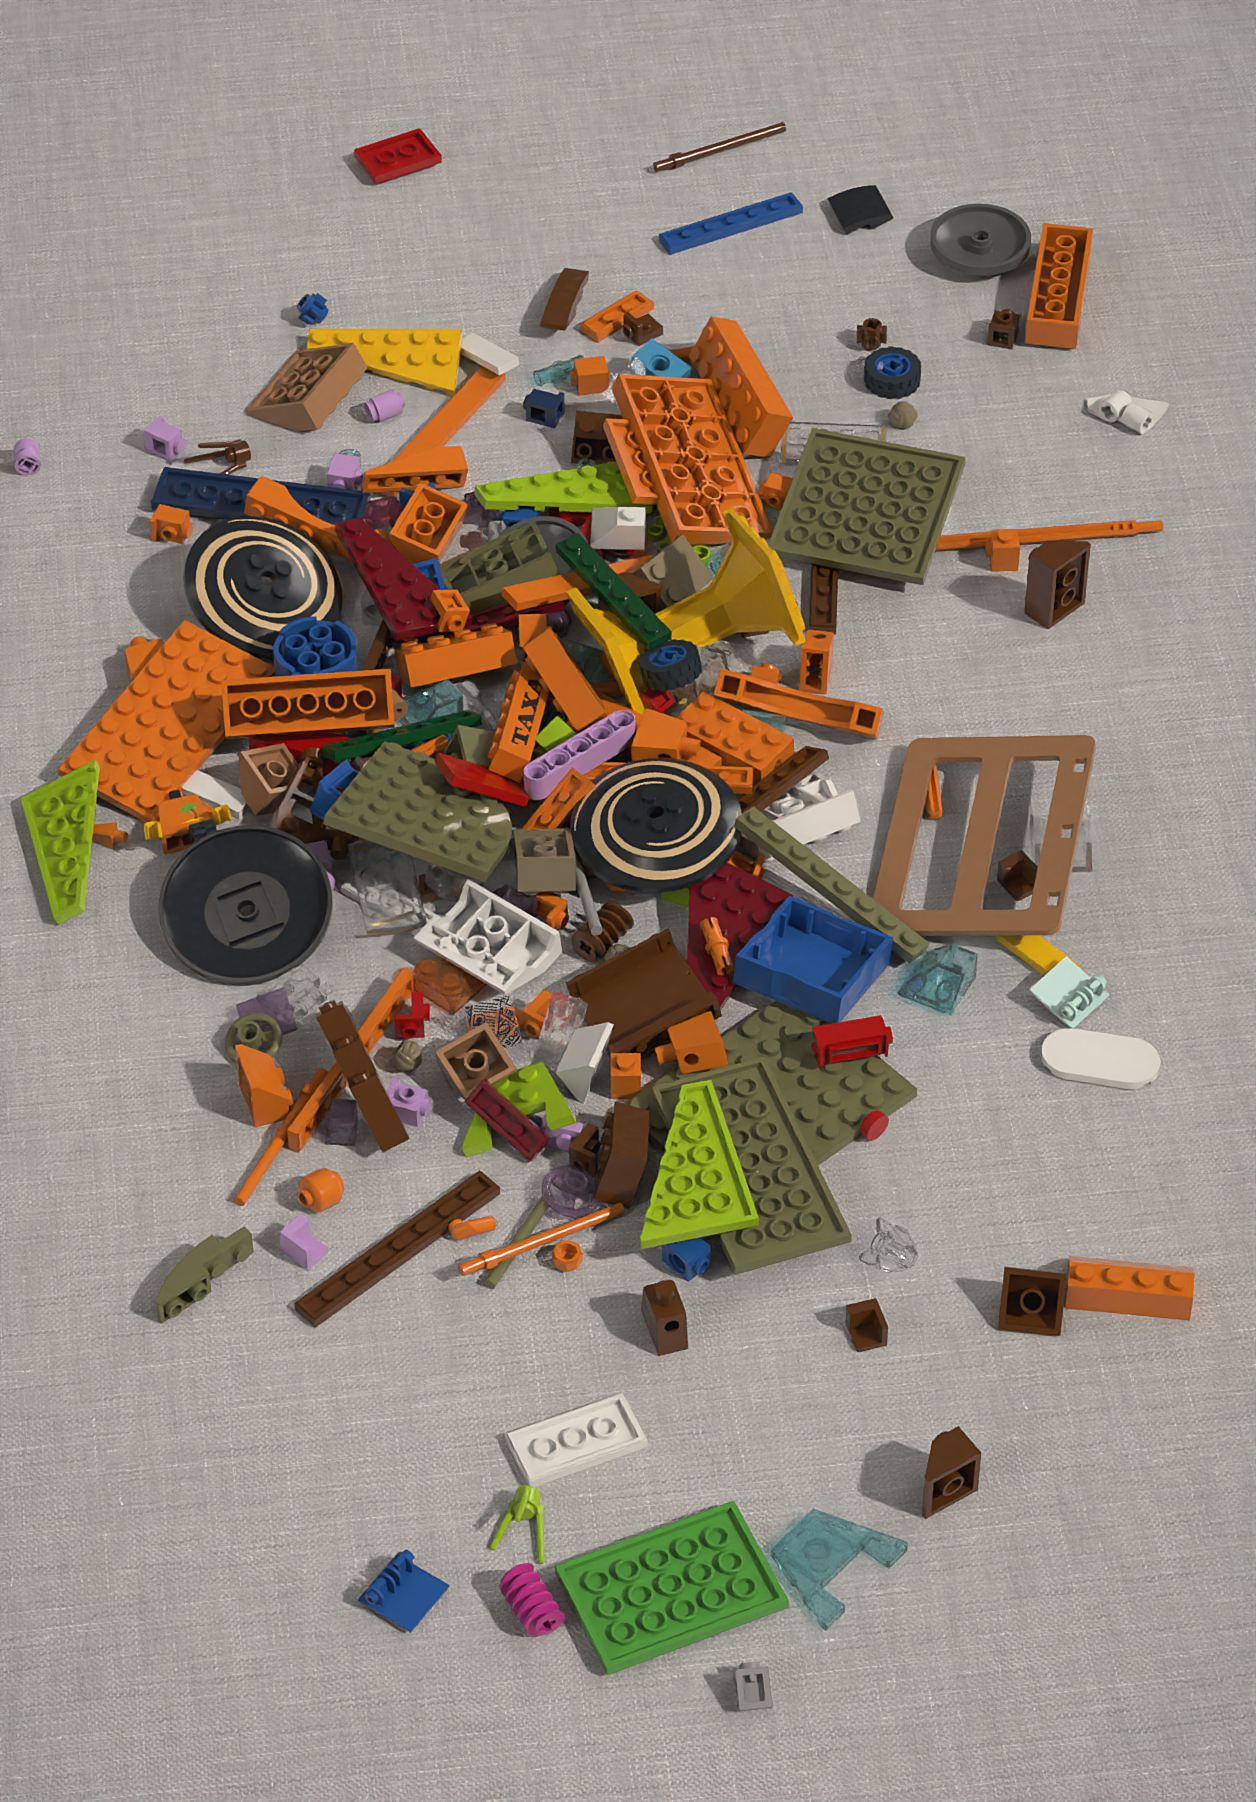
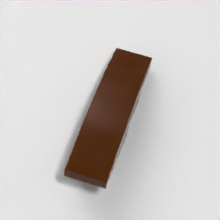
M571 268L563 269L547 302L540 327L563 331L568 328L576 316L577 305L582 299L583 287L588 282L589 271Z

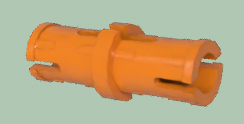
M710 917L711 925H709L706 918L700 922V928L707 942L706 951L712 956L717 974L723 976V968H725L728 975L735 969L728 952V941L722 936L717 918Z

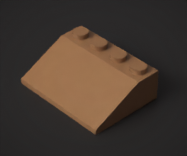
M354 343L297 350L245 412L248 416L295 431L318 430L322 427L323 421L328 415L336 410L337 404L348 395L351 387L360 381L361 375L368 367Z

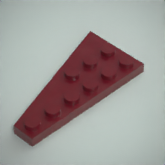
M358 518L336 522L335 532L393 638L400 640L439 632L437 625L441 616L430 598L433 590L440 589L363 519ZM468 615L464 627L471 626V616Z

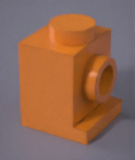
M770 473L766 482L761 483L758 491L759 497L763 498V506L781 510L793 478Z
M159 504L149 521L151 541L154 542L162 539L183 544L186 538H190L192 535L193 523L190 522V514L187 510Z

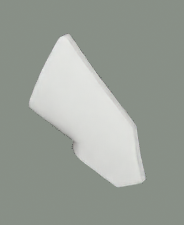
M1122 390L1109 395L1087 398L1088 412L1109 423L1117 420L1141 434L1146 433L1153 427L1169 407L1168 402L1131 397Z

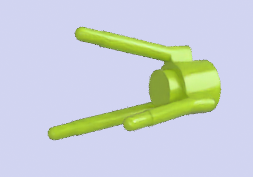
M529 1485L517 1488L514 1500L510 1501L508 1511L490 1545L491 1550L497 1548L514 1514L516 1515V1522H520L521 1519L529 1520L536 1516L538 1562L540 1564L544 1563L543 1514L545 1506L540 1504L541 1492L537 1488Z

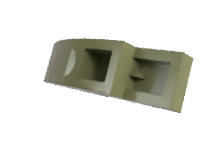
M245 1226L220 1242L213 1235L209 1236L187 1253L174 1267L163 1283L155 1301L157 1318L161 1324L170 1318L178 1316L184 1309L196 1301L203 1300L212 1292L210 1280L220 1277L227 1269L238 1262L245 1261L254 1253L252 1233Z

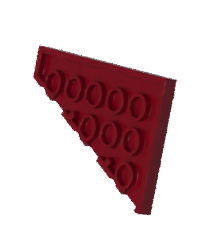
M726 863L708 879L689 887L687 964L707 993L712 991L716 996L720 1010L724 1007L737 984L733 983L734 971L727 975L725 968H723L724 975L717 974L712 956L707 953L705 948L707 942L700 928V922L707 918L709 925H711L710 917L717 918L722 936L728 941V952L735 966L736 955L756 933L766 927L771 916L789 896H793L729 863Z

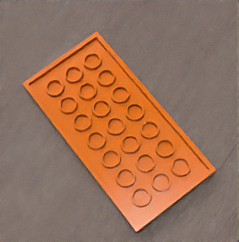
M184 620L58 768V775L62 777L96 760L100 766L97 796L144 822H150L152 816L159 812L158 804L167 800L166 796L170 791H181V787L196 770H199L225 738L221 680L275 677L274 667Z

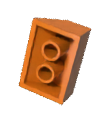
M420 482L388 537L397 551L410 563L415 564L438 558L440 564L463 524L469 504Z

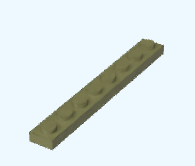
M753 806L736 818L734 823L736 829L855 922L892 936V951L909 964L926 952L930 944L928 941Z

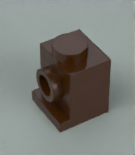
M1010 309L995 310L989 324L987 345L1013 349L1019 330L1020 314H1015ZM1002 332L1009 335L1008 338L996 336V333Z

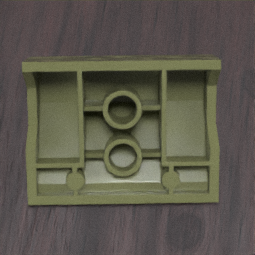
M535 521L439 564L447 590L457 589L470 609L469 614L506 603L507 600L502 596L503 587L560 575Z

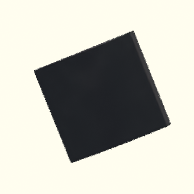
M876 185L852 188L827 198L846 235L867 224L873 230L894 219Z

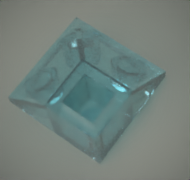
M952 943L923 952L898 990V995L951 1016L976 978L978 953Z

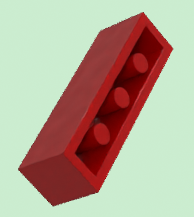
M330 732L248 738L249 750L284 743L298 764L301 762L303 750L306 748L314 747L322 750L321 746L351 739ZM353 757L349 764L351 768L360 772L366 762V758ZM324 758L323 776L326 777L340 764Z

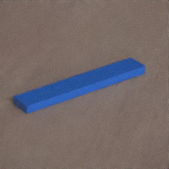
M790 192L660 233L659 242L669 255L801 214L803 213V205Z

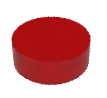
M880 1110L872 1111L862 1121L860 1133L869 1141L877 1139L887 1128L889 1118Z

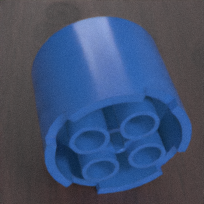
M316 616L295 620L279 631L280 635L273 646L275 677L358 671L355 636L349 627L338 620L332 623L316 620Z

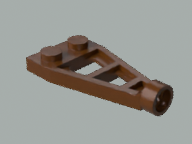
M314 747L303 750L301 762L273 813L271 824L272 828L289 833L305 844L323 840L326 843V825L323 824V819L312 814V823L291 814V809L295 802L310 809L319 782L323 779L322 769L325 757L322 755V750ZM301 781L313 786V797L298 791Z

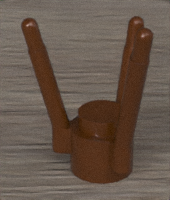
M241 439L227 442L198 444L199 448H225V450L185 458L184 463L225 456L228 463H234L235 465L220 474L230 475L238 469L247 467L246 461L251 460V451L248 443Z

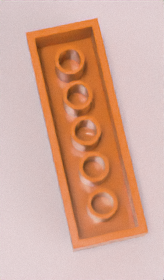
M1043 223L1027 317L1025 344L1076 349L1091 256L1093 228Z
M711 316L706 326L702 329V333L695 346L691 349L689 358L701 379H712L731 429L743 453L770 458L791 423L793 416L738 322Z
M391 669L221 680L226 740L394 728L395 725Z

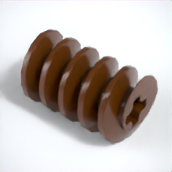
M608 902L597 911L602 927L600 935L594 936L591 934L588 921L573 934V948L584 960L594 963L597 957H603L606 951L613 944L617 943L620 937L627 933V930L633 928L634 920L632 916L621 905Z

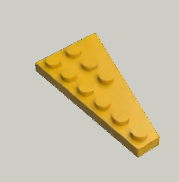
M309 329L307 349L354 343L367 365V369L372 370L373 374L408 384L412 382L425 385V389L432 391L439 389L446 391L447 395L454 396L456 394L462 332L461 329Z

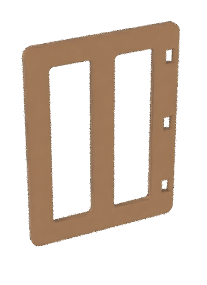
M1089 735L941 737L917 738L911 741L905 758L873 899L920 936L1053 935L1057 933L1062 924L1096 751L1094 738ZM1015 761H1059L1030 907L1025 910H982L981 905L1012 763ZM938 762H982L951 907L947 910H901L934 764ZM1085 763L1083 772H1075L1076 764ZM1063 829H1072L1070 838H1062ZM1058 896L1057 906L1048 905L1050 897Z

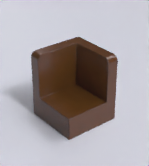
M1020 850L998 861L997 881L1016 901H1020L1033 894L1038 866Z
M873 1298L846 1305L845 1324L856 1351L863 1352L887 1346L888 1325L877 1299Z

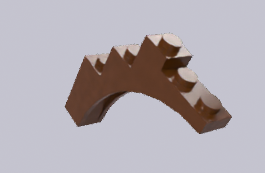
M334 999L319 1006L320 1012L316 1014V1019L332 1048L333 1055L349 1084V1089L382 1153L409 1140V1134L369 1056L348 1006L344 1005L343 1001L336 1003Z

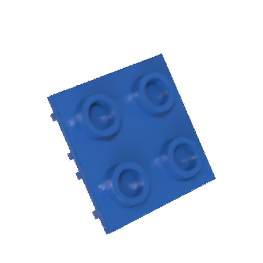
M404 1550L395 1555L358 1598V1602L411 1633L446 1592L449 1584L414 1565V1555L409 1550Z

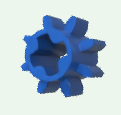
M314 293L312 295H304L297 305V309L301 313L298 318L307 325L309 323L314 324V322L316 324L321 323L329 311L325 305L327 299L319 293L316 295Z

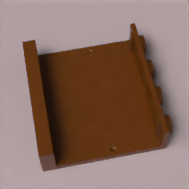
M668 928L633 947L627 948L617 956L601 962L598 966L566 982L571 1001L588 1026L607 1022L614 1024L606 1048V1053L610 1059L611 1053H641V1059L654 1053L655 1047L671 1043L667 1031L669 1027L709 1011L712 1012L714 1020L722 1016L716 996L712 991L707 993L675 947Z

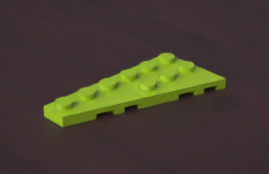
M613 461L546 474L512 478L505 481L488 482L475 485L474 495L484 509L517 510L520 506L534 507L535 511H545V506L559 507V511L592 512V508L640 507L646 508V514H652L653 507L652 504L632 503L618 464Z

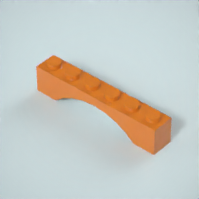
M262 475L247 494L244 514L274 519L288 524L311 538L321 549L352 563L335 532V525L322 521L307 512L292 498L284 485ZM381 529L375 530L381 537H383L390 545H392L395 548V546L388 537V532L383 531Z
M720 668L714 691V697L727 703L876 740L884 715L883 708L807 693Z

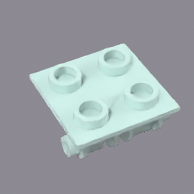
M1067 956L1029 989L1063 1023L1073 1029L1110 996L1104 991L1107 981L1102 975L1090 978Z

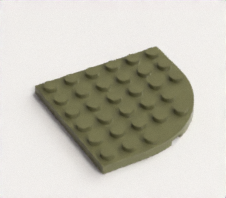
M385 741L325 814L324 825L483 882L488 879L504 857L512 833L510 816L500 800L451 786L435 764V759L428 757L422 752H413L402 748L399 744Z

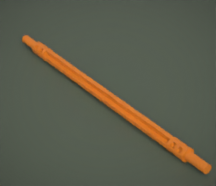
M1125 520L1018 529L1020 545L1046 543L1047 541L1137 536V533L1163 531L1162 520L1146 522ZM991 531L941 535L935 552L985 548V542L990 541Z

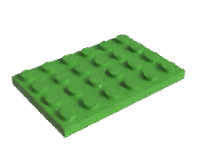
M735 1501L725 1503L555 1566V1574L607 1675L787 1609L789 1606L787 1596Z

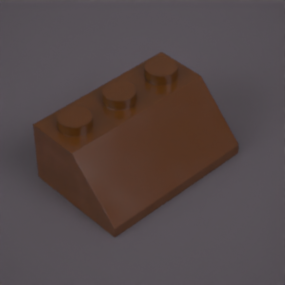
M1047 541L1040 547L1034 548L1029 554L1024 613L1047 629H1050L1085 604L1091 548L1089 542Z

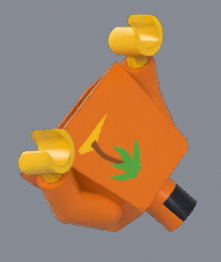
M179 790L170 791L166 796L167 800L158 804L159 812L152 816L150 822L144 823L145 840L161 838L164 855L184 851L192 845L188 830L190 824L213 819L217 826L225 821H231L232 817L228 805H221L213 808L207 803H202L198 795L193 794L183 797L182 792Z

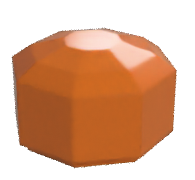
M567 1240L556 1244L552 1250V1260L555 1268L564 1272L577 1270L583 1261V1253L579 1244Z

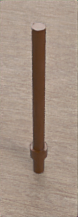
M784 122L686 153L681 154V152L669 155V158L654 162L653 168L655 172L671 167L676 169L684 166L687 162L785 132L786 125Z

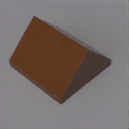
M1004 1266L998 1329L1060 1336L1067 1273Z

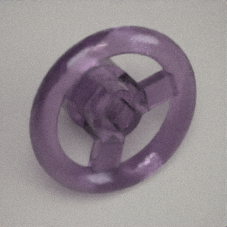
M570 1166L558 1167L550 1171L543 1179L541 1187L542 1196L547 1205L560 1215L580 1218L594 1212L600 1201L594 1200L596 1180L582 1169ZM551 1184L562 1191V1195L565 1198L564 1206L553 1198L550 1189ZM592 1193L591 1201L587 1206L574 1209L575 1200L580 1195Z

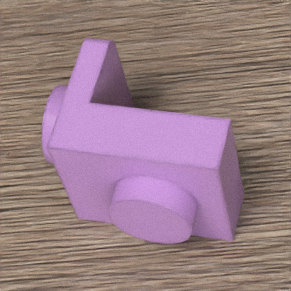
M546 1115L543 1117L541 1130L551 1138L546 1146L569 1150V1145L584 1129L583 1123L576 1122L575 1124L551 1131L546 1123Z

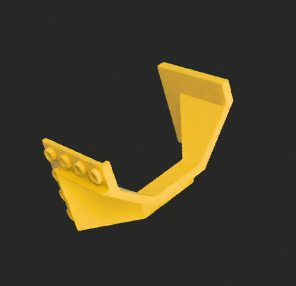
M732 507L723 511L722 514L731 535V545L712 582L706 588L655 615L672 631L671 640L683 639L691 641L697 646L698 651L737 632L782 631L795 646L806 642L802 632L805 630V623L782 561L776 551L768 546L766 540L759 536L753 526L748 525L743 514L738 515ZM576 587L567 591L566 593L575 614L605 651L627 707L643 715L645 709L639 694L647 687L643 683L638 660L640 659L639 656L647 648L613 612L593 609Z

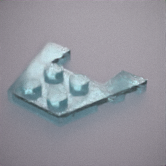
M812 1509L771 1549V1557L792 1587L795 1586L803 1597L804 1604L809 1610L814 1612L818 1618L819 1625L826 1631L845 1613V1604L823 1588L861 1551H865L889 1569L908 1551V1543L893 1536Z

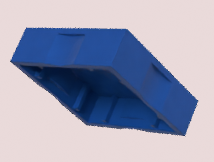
M789 896L771 916L766 927L756 933L736 955L733 983L829 1023H838L844 1019L889 965L893 937L857 922L842 919L825 909Z

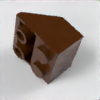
M576 411L571 463L598 465L610 461L616 462L603 424L606 418L623 419L622 415Z

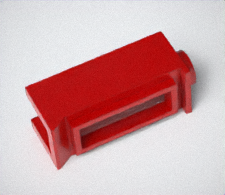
M882 1015L812 1027L816 1042H812L811 1047L818 1068L823 1067L827 1063L831 1064L881 1054L888 1057L889 1044L893 1043L890 1026H885Z

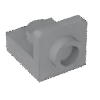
M759 1662L740 1664V1669L733 1672L738 1712L772 1708L768 1666L760 1667Z

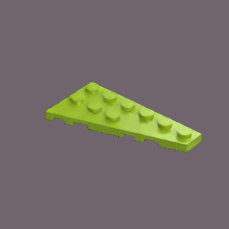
M96 760L21 797L53 918L58 924L85 911L100 766Z

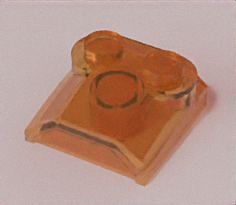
M439 955L433 960L420 961L414 968V991L423 992V997L452 1015L487 985Z

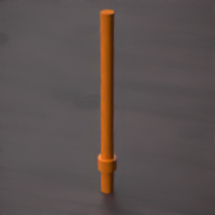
M319 1068L311 1081L306 1083L299 1092L300 1098L235 1196L234 1202L237 1205H245L288 1138V1128L328 1074L325 1069Z
M619 1202L493 1251L489 1249L481 1252L477 1258L459 1264V1273L461 1276H465L481 1269L487 1271L497 1267L501 1261L625 1213L624 1207Z

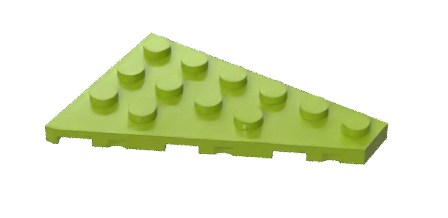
M712 1080L685 1084L681 1087L672 1127L669 1130L665 1152L660 1162L659 1174L650 1198V1206L645 1216L642 1235H640L641 1249L759 1226V1217Z

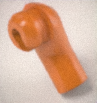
M493 1216L465 1222L461 1219H455L450 1222L448 1230L452 1238L462 1241L478 1234L494 1231L496 1229V1221Z

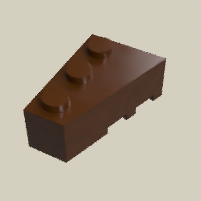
M615 1101L611 1112L606 1111L601 1128L604 1129L600 1143L602 1151L599 1159L600 1165L594 1200L612 1205L620 1202L624 1208L629 1209L647 1163L649 1111Z

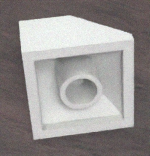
M592 508L590 546L593 549L644 550L646 508Z

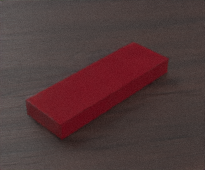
M482 1079L464 1101L465 1104L528 1161H533L551 1140L543 1130L486 1079Z

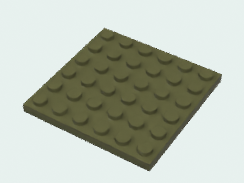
M812 428L768 546L772 550L774 549L777 555L782 558L924 585L966 464V457Z

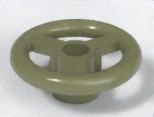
M250 1013L240 1017L230 1026L225 1037L226 1052L236 1064V1050L234 1048L236 1033L241 1043L252 1049L260 1047L264 1042L273 1041L270 1049L265 1053L272 1056V1058L278 1053L282 1044L280 1025L274 1018L263 1013ZM256 1022H263L272 1030L262 1032Z

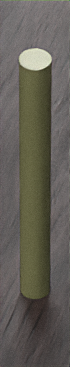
M547 1194L541 1196L509 1245L529 1238L553 1202L551 1196ZM516 1256L499 1262L498 1266L494 1267L485 1279V1286L489 1289H494Z

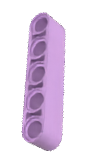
M618 710L527 764L524 768V791L529 798L541 800L549 796L572 767L584 775L630 747L636 735L635 715L627 710Z

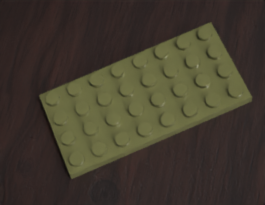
M764 1056L651 1087V1095L669 1132L672 1127L674 1112L679 1101L682 1085L712 1080L759 1217V1226L716 1234L735 1275L851 1242L852 1234Z

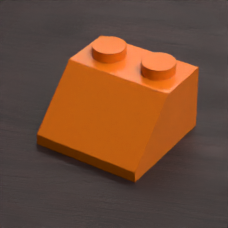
M242 1044L235 1045L239 1086L255 1128L285 1120L289 1115V1106L293 1105V1099L290 1089H284L282 1085L285 1084V1079L281 1066L276 1067L272 1056Z

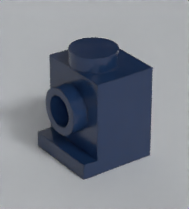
M533 389L530 394L526 395L523 402V409L526 410V421L555 429L565 413V393L559 392L556 395Z

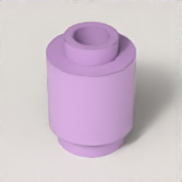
M392 389L369 398V401L365 402L364 406L371 422L377 420L381 422L402 414V408L405 407V403L401 393H396Z

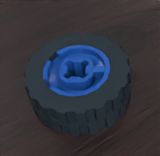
M888 346L887 348H879L877 351L874 350L871 352V355L867 356L864 366V383H866V388L872 394H876L881 398L902 399V397H908L910 394L915 393L917 388H919L921 361L910 350H905L902 347Z
M672 639L651 650L646 649L639 656L640 659L638 660L643 683L652 690L670 691L685 687V685L691 684L702 673V664L697 646L693 642L683 639Z

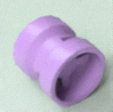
M30 438L18 440L14 445L16 471L23 475L37 473L41 467L40 445L37 441Z

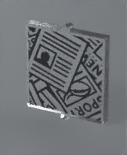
M510 994L491 999L484 997L483 1001L462 1006L469 1032L487 1022L504 1049L523 1044Z

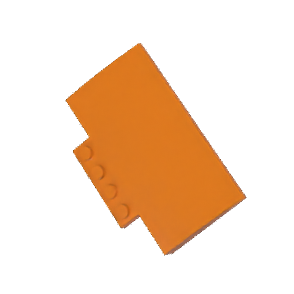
M619 374L611 389L623 419L606 418L603 428L632 503L657 505L671 542L683 534L690 545L731 543V535L722 514L723 511L731 507L738 515H744L748 525L753 526L761 538H771L773 529L712 379Z

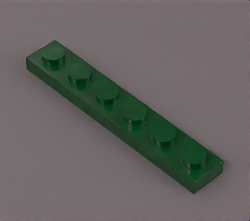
M579 533L556 544V553L648 650L671 640L672 631Z
M464 710L321 746L322 755L333 760L336 764H341L346 759L350 762L351 758L357 756L361 758L372 757L384 741L396 743L400 746L405 744L420 745L424 743L425 739H434L440 735L448 737L449 733L455 731L457 725L467 727L481 726L482 717L479 713Z

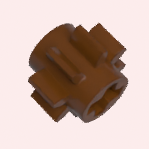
M866 319L863 322V326L857 325V343H862L863 348L867 350L878 349L881 343H887V326H882L881 321L878 319Z

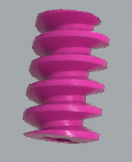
M522 1563L512 1567L505 1573L499 1584L500 1591L506 1596V1601L512 1606V1611L518 1616V1620L524 1626L526 1633L533 1637L543 1636L561 1626L565 1620V1614L562 1611H558V1603L552 1601L553 1595L546 1591L547 1586L543 1581H540L541 1576L539 1573L533 1571L534 1566L530 1563Z

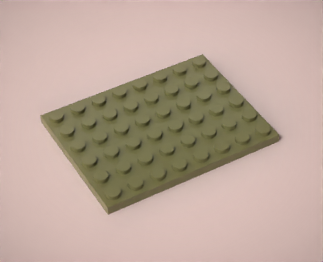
M775 1001L722 1037L729 1063L726 1066L765 1057L817 1165H820L862 1135L860 1133L861 1123L869 1113L880 1110L888 1117L917 1097V1088L879 1056L831 1064L827 1063L823 1067L818 1068L811 1047L812 1042H816L812 1027L832 1023ZM726 1066L686 1074L681 1073L679 1067H677L623 1104L649 1111L648 1140L664 1153L669 1132L651 1095V1087Z

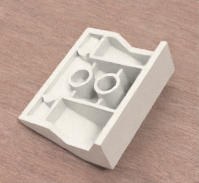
M817 772L810 773L761 811L802 844L811 841H822L831 833L847 831L851 829V825L861 822L854 791L848 790L838 794L831 779ZM742 833L740 843L749 855L757 858L761 852L765 854L764 862L775 859Z
M469 879L464 883L459 901L445 916L435 914L414 937V941L504 995L544 973L562 953L559 931Z

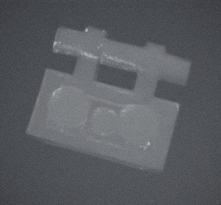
M301 964L291 971L284 973L258 992L257 1002L277 1017L287 1011L283 1014V1018L290 1024L294 1020H300L306 1016L308 1010L314 1005H321L325 1002L327 996L334 991V988L329 982L319 987L320 977Z

